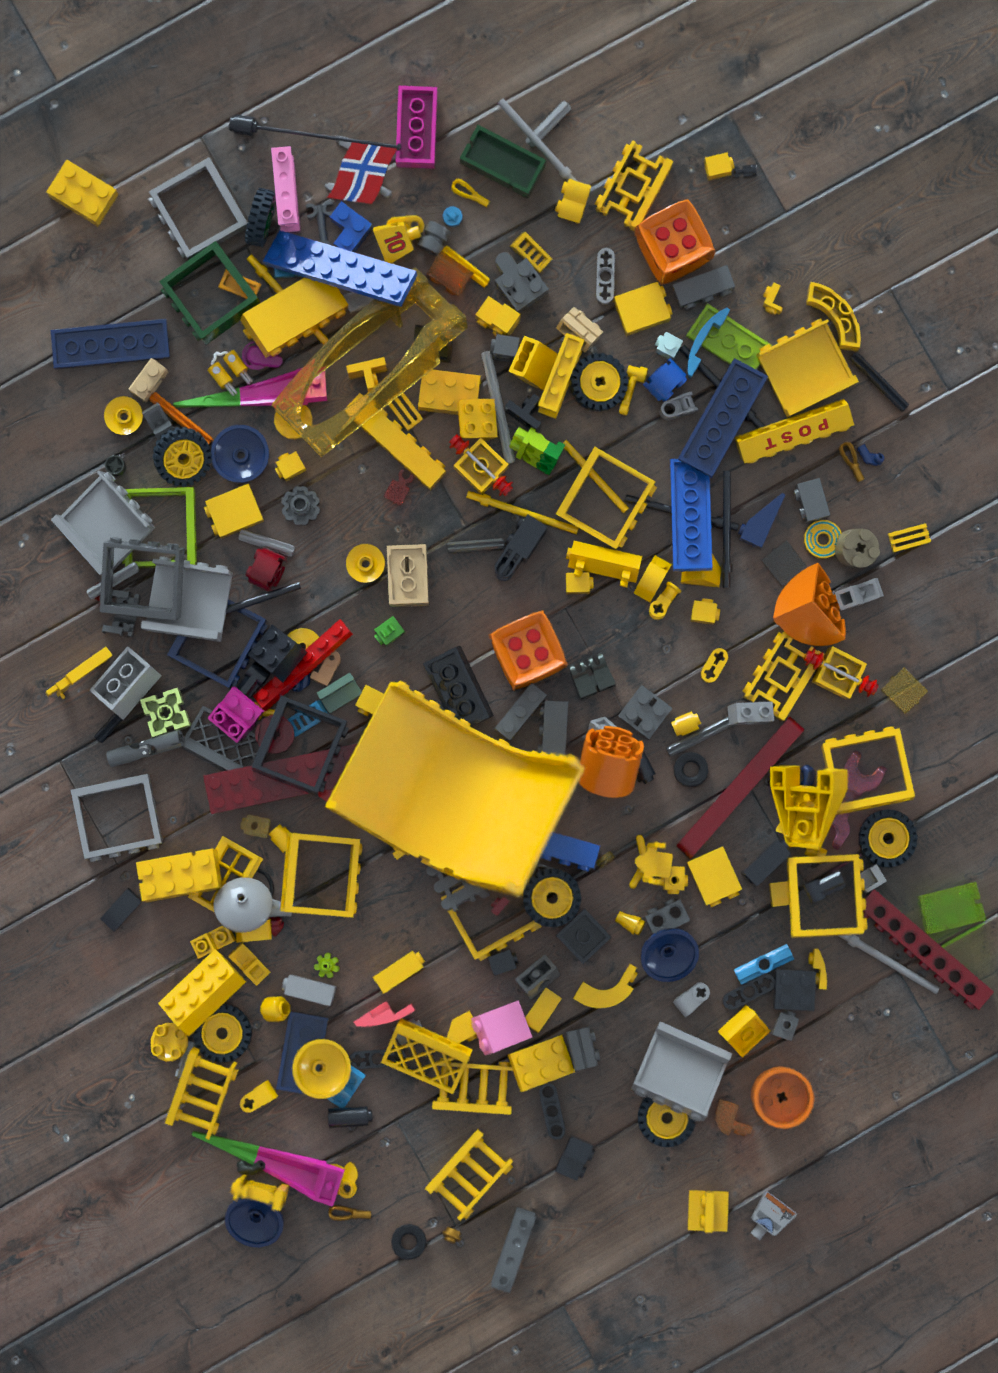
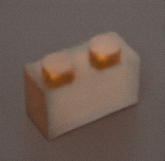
M445 252L437 255L427 272L432 282L442 284L446 287V291L452 295H460L474 274L464 265H461V263L455 261L448 254H445Z

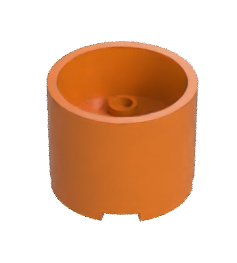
M604 726V729H590L586 734L579 764L585 768L578 780L579 784L586 790L604 797L618 798L629 795L634 790L644 750L643 742L632 737V732L619 727Z
M777 1066L762 1072L756 1078L751 1089V1101L757 1115L766 1123L777 1128H791L799 1125L809 1116L814 1103V1094L809 1081L802 1074L788 1067ZM783 1091L786 1099L778 1102L779 1098L776 1095L777 1093L781 1094Z

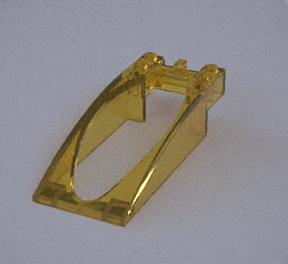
M416 267L412 270L417 272V277L401 307L374 299L326 342L272 403V408L320 457L324 456L439 365L438 351L468 328L466 316L454 304L450 305L428 283V279ZM414 303L432 319L422 328L398 365L371 391L346 409L319 424L308 426L302 422L301 409L314 378L389 319L399 328L403 327L401 314Z

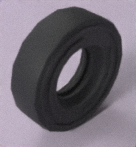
M694 752L681 755L675 761L673 768L677 781L687 787H696L702 784L709 772L705 758ZM693 762L698 766L699 771L695 777H687L683 768L686 763Z
M405 1224L397 1228L391 1240L392 1249L395 1254L406 1260L419 1257L424 1252L427 1243L422 1229L412 1224ZM407 1234L413 1235L417 1241L416 1246L410 1250L405 1249L401 1244V1239Z

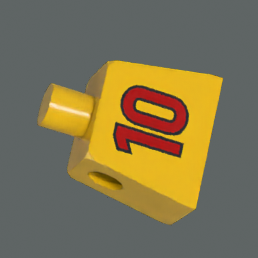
M404 221L373 228L384 260L388 263H393L413 251L414 245L412 240L422 237L418 226L407 230Z

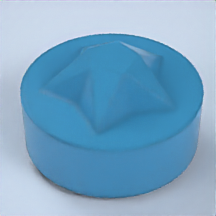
M452 206L444 211L443 220L445 224L450 227H456L461 223L462 212L459 208Z

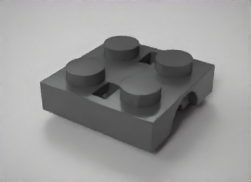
M641 685L618 717L649 740L672 710V707ZM654 698L656 703L652 707L649 702ZM637 719L641 721L638 726L634 725Z

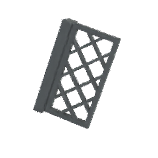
M202 706L184 737L185 746L181 747V749L222 771L242 768V760L253 757L254 761L258 753L253 752L251 743L257 742L255 733L249 732L246 736L248 741L238 744L234 741V745L223 748L221 737L228 735L225 733L219 734L218 727L213 723L202 725L201 717L203 713H212L211 709ZM215 725L217 736L206 738L203 728ZM202 730L204 739L195 741L190 738L193 731ZM218 738L221 748L217 750L210 749L207 741ZM249 744L251 754L240 757L238 747ZM236 748L238 758L232 760L226 758L225 750Z

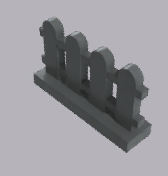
M429 866L427 867V874L429 876L439 877L440 881L435 883L434 890L439 894L446 893L447 897L442 900L441 905L447 911L453 909L456 912L459 910V905L468 900L474 902L477 895L483 899L490 896L488 889L471 885L462 878L458 880L449 875L445 877L442 872ZM463 883L464 888L452 894L450 889Z

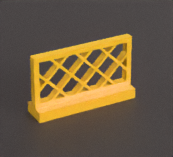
M400 1018L381 1063L454 1094L473 1049ZM397 1034L406 1037L408 1043L398 1046L396 1041ZM420 1043L424 1045L426 1051L416 1054L413 1045ZM410 1047L413 1056L404 1059L400 1050ZM397 1051L400 1061L393 1062L387 1059L390 1053ZM438 1051L442 1053L444 1059L434 1062L431 1053ZM428 1054L431 1064L422 1067L419 1057ZM415 1059L418 1068L411 1070L407 1067L406 1062ZM456 1059L463 1063L461 1068L453 1070L449 1061ZM446 1062L450 1072L440 1075L437 1065ZM433 1067L437 1076L429 1078L425 1075L424 1070ZM451 1075L454 1081L453 1086L445 1085L442 1078Z

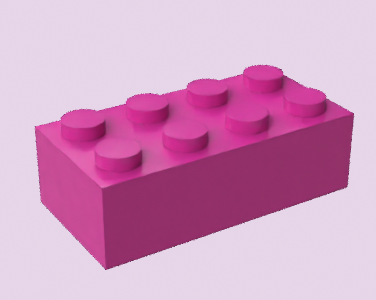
M398 86L396 145L399 143L402 148L400 151H396V167L435 169L437 87Z

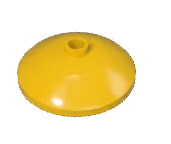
M327 1039L313 1040L305 1044L297 1052L292 1067L293 1078L298 1088L306 1095L317 1099L330 1098L338 1094L346 1086L351 1073L350 1059L346 1051L336 1042ZM320 1064L321 1069L316 1071V1065Z

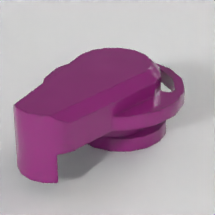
M255 341L249 342L242 351L244 364L253 370H260L264 367L278 368L282 364V357L280 355L275 357L270 355L265 358L257 344L249 346L255 343Z

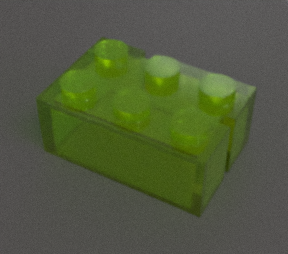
M977 882L916 896L926 934L944 931L946 927L947 929H952L986 920L982 903L975 904L974 901L981 899Z

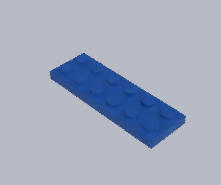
M670 459L673 572L712 571L710 477L678 459Z

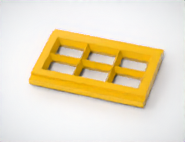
M222 836L215 848L218 854L219 865L228 870L222 880V885L225 884L231 872L240 878H253L263 861V858ZM228 848L238 852L231 866L221 861ZM241 854L250 859L243 873L234 869ZM216 890L211 901L201 897L202 893L191 894L188 898L214 912L213 903L219 890Z

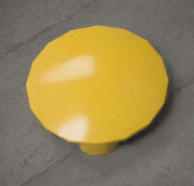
M164 1023L156 1026L151 1037L152 1054L165 1062L180 1059L188 1047L187 1035L175 1023Z

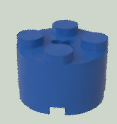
M671 358L666 360L669 364H662L647 379L649 384L647 382L643 383V386L658 401L662 400L664 402L673 395L671 390L674 387H681L687 381L685 377L687 374Z

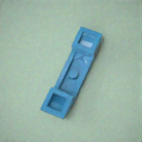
M729 308L716 313L698 333L688 359L687 378H692L701 362V359L695 355L712 326L718 329L721 328L729 314Z

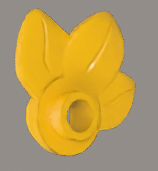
M352 1162L346 1164L344 1168L338 1164H330L345 1169L337 1195L339 1194L346 1199L353 1197L357 1192L355 1182L358 1178V1171L356 1166ZM345 1185H349L351 1190L346 1191Z

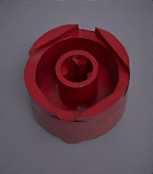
M258 548L254 555V564L249 566L245 576L249 578L248 582L270 592L272 591L271 587H277L286 567L282 565L283 561L287 563V557L267 548Z

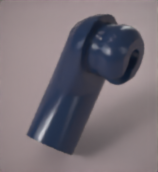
M865 444L857 448L865 464L879 466L884 461L882 453H870Z

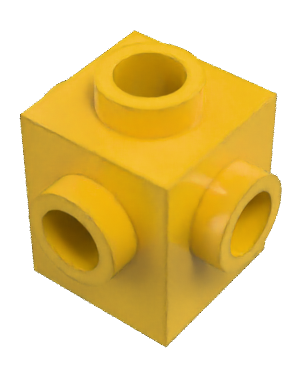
M672 866L670 878L659 877V880H661L660 886H663V890H667V894H679V891H683L684 887L688 886V875H685V867ZM672 877L676 879L675 884L671 881Z

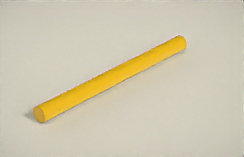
M565 440L563 442L565 444L564 449L583 467L586 460ZM592 468L589 476L613 503L625 513L629 507Z

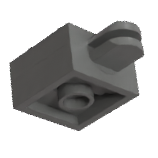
M507 252L497 256L495 260L496 267L502 275L495 279V285L516 312L520 314L549 294V288L527 258L517 264L514 258Z

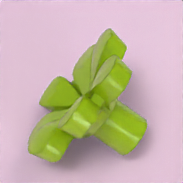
M325 953L324 958L319 955L317 957L319 963L314 965L315 970H320L318 975L321 978L325 974L329 979L333 978V971L339 972L340 967L335 965L339 962L338 958L334 957L331 959L330 953Z

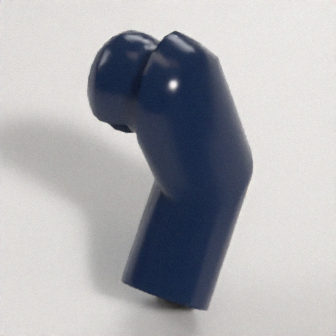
M311 672L291 690L300 692L310 685Z
M804 765L801 768L803 781L800 785L812 786L815 781V770L810 765Z

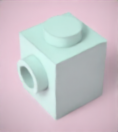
M666 332L664 336L660 335L655 343L658 346L656 353L667 359L671 358L674 360L682 346L683 340Z

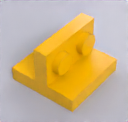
M384 357L346 366L349 379L365 376L369 395L375 394V388L379 387L376 374L387 371Z
M745 1005L718 1032L743 1058L770 1032V1029L752 1009Z
M689 1190L687 1230L704 1231L705 1233H713V1231L727 1232L729 1192Z

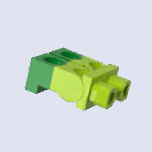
M518 427L509 448L517 451L516 458L519 460L523 458L525 462L550 476L564 450L565 444L559 441L555 445L546 440L541 433H535L536 430L532 427L529 431Z

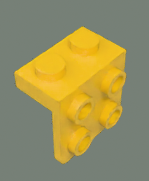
M461 399L458 401L460 436L462 438H482L484 441H489L498 437L494 399Z

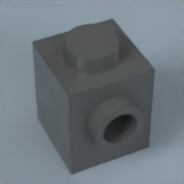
M785 1010L784 1013L779 1012L771 1034L792 1041L799 1021L798 1018H795L796 1013Z

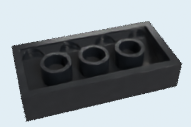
M461 646L454 647L423 663L444 709L453 712L455 718L466 720L471 724L470 727L494 716Z

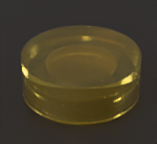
M609 851L599 858L596 864L602 869L615 856Z

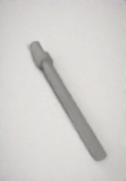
M502 98L497 104L560 172L561 178L567 181L569 179L577 181L571 174L572 171L557 159Z
M856 935L839 936L846 940L848 945L856 946L935 994L938 993L940 987L859 940L860 937Z

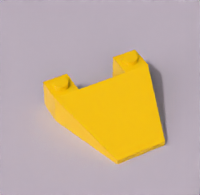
M779 765L770 767V787L785 843L790 847L820 849L847 792V769L830 768L817 770V787L800 785V766Z

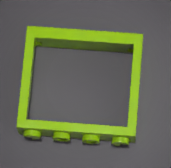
M194 487L125 489L130 500L132 497L186 496L187 561H190L192 565H197ZM133 551L122 561L125 567L133 563ZM153 561L135 562L139 568H156V565L152 563Z

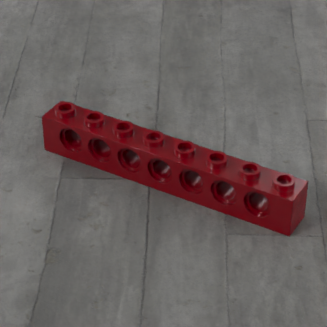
M875 889L866 895V910H863V918L873 920L875 922L873 926L881 933L883 931L887 932L890 935L888 939L895 945L901 944L905 948L903 950L905 954L910 958L915 956L920 961L918 964L924 970L928 971L930 969L935 974L933 977L939 983L943 984L945 982L950 986L948 990L956 997L960 995L964 998L965 1001L963 1003L971 1010L974 1008L979 1010L994 993L993 990ZM876 907H881L884 910V915L881 918H877L874 915ZM893 919L899 923V927L895 931L889 927V923ZM908 932L914 936V940L910 944L904 940V936ZM922 945H926L929 949L928 955L924 957L919 953ZM937 958H941L944 962V966L941 969H937L934 966ZM952 971H956L959 975L956 982H952L949 979V974ZM967 984H971L974 987V991L970 995H967L964 991V987Z

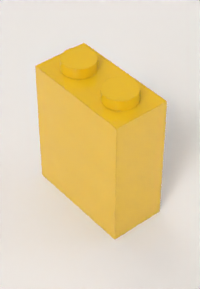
M658 282L614 297L613 301L626 336L670 321V315H673L670 304H666L664 297H666L664 287L659 286Z
M524 336L509 372L530 386L544 391L558 353L540 341Z
M249 484L205 501L207 505L204 507L208 518L212 517L214 522L211 525L215 536L219 535L221 539L240 532L242 529L245 530L264 522Z
M723 846L686 862L705 905L710 904L713 907L722 903L720 899L728 896V899L740 895L738 891L742 890L741 885Z
M411 951L373 978L384 994L424 967L422 963L425 960L419 952L415 954L414 951Z

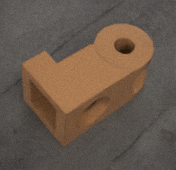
M336 650L324 660L319 672H312L310 679L325 687L329 686L341 662L339 653Z

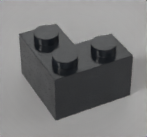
M571 1134L555 1172L576 1181L579 1177L583 1178L587 1169L584 1164H586L587 1160L591 1162L595 1153L593 1144Z

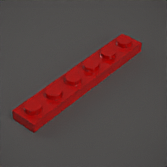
M341 619L338 620L306 649L307 654L284 682L274 677L253 697L261 708L267 711L280 699L281 695L284 696L350 638L353 633Z

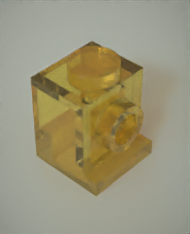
M247 814V818H243L241 823V829L244 830L243 834L268 839L271 819ZM254 822H257L259 825L256 830H253L251 827Z

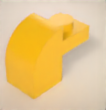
M655 555L637 585L634 594L651 602L672 564Z

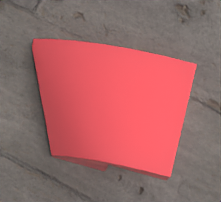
M385 1001L354 1021V1024L362 1027L386 1024L405 1017L416 1009L411 1003L395 1014L388 1001Z

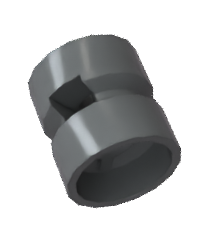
M429 221L424 230L426 235L420 238L417 247L430 255L439 257L444 248L442 243L447 242L451 231L436 222Z

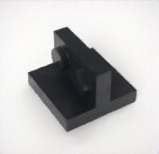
M533 394L532 397L527 396L522 403V408L509 400L505 406V412L526 428H534L536 430L535 433L540 431L541 422L531 416L538 407L540 397L536 394Z

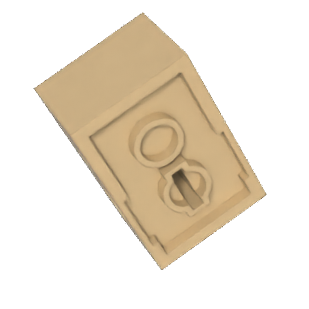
M426 544L387 546L389 606H429Z

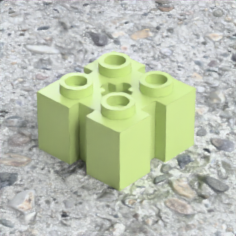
M179 688L163 692L164 697L160 699L153 695L140 700L144 714L146 716L150 715L152 721L147 722L152 737L169 733L168 729L174 727V730L191 727L187 711H181L180 705H183L184 701ZM165 708L171 711L167 718L161 715L164 713Z

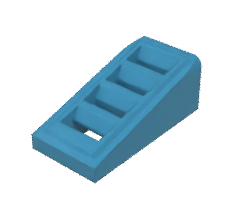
M321 700L309 705L328 713ZM299 712L287 719L293 726L295 737L322 722L315 718L312 721L309 716ZM302 715H303L305 721H306L307 724H308V725H306V726H305L304 722L302 721V719H301V717H300V716H302ZM293 720H297L301 727L300 730H298Z

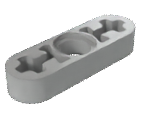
M610 248L601 249L597 256L596 299L602 305L610 304L614 297L615 254ZM604 253H608V256L611 257L608 259V266H612V268H600V265L604 266V259L600 257L604 256ZM604 271L611 274V279L607 282L600 279V274ZM603 286H607V294L610 295V297H607V300H603V297L599 296V294H603Z

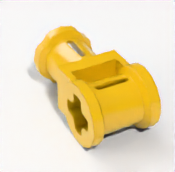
M667 581L664 591L656 601L651 603L649 615L652 619L660 620L665 617L667 609L676 595L682 592L673 583ZM660 606L662 613L658 612L655 614L653 607L658 608Z

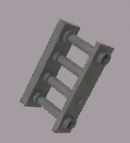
M520 1207L516 1208L491 1280V1287L510 1293L536 1218V1213Z

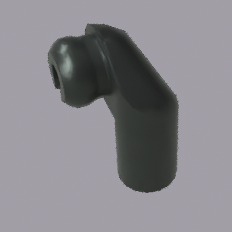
M241 1160L236 1164L237 1171L245 1175H255L266 1167L262 1160L248 1166L245 1160Z

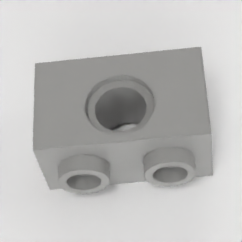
M749 702L729 705V725L767 724L773 722V702Z

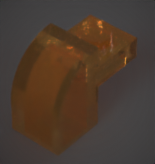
M719 1098L715 1110V1122L718 1128L728 1136L731 1129H735V1134L744 1137L746 1133L751 1135L752 1126L735 1121L739 1105Z

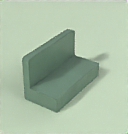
M348 673L317 692V695L328 712L332 713L360 696L362 691L351 673Z

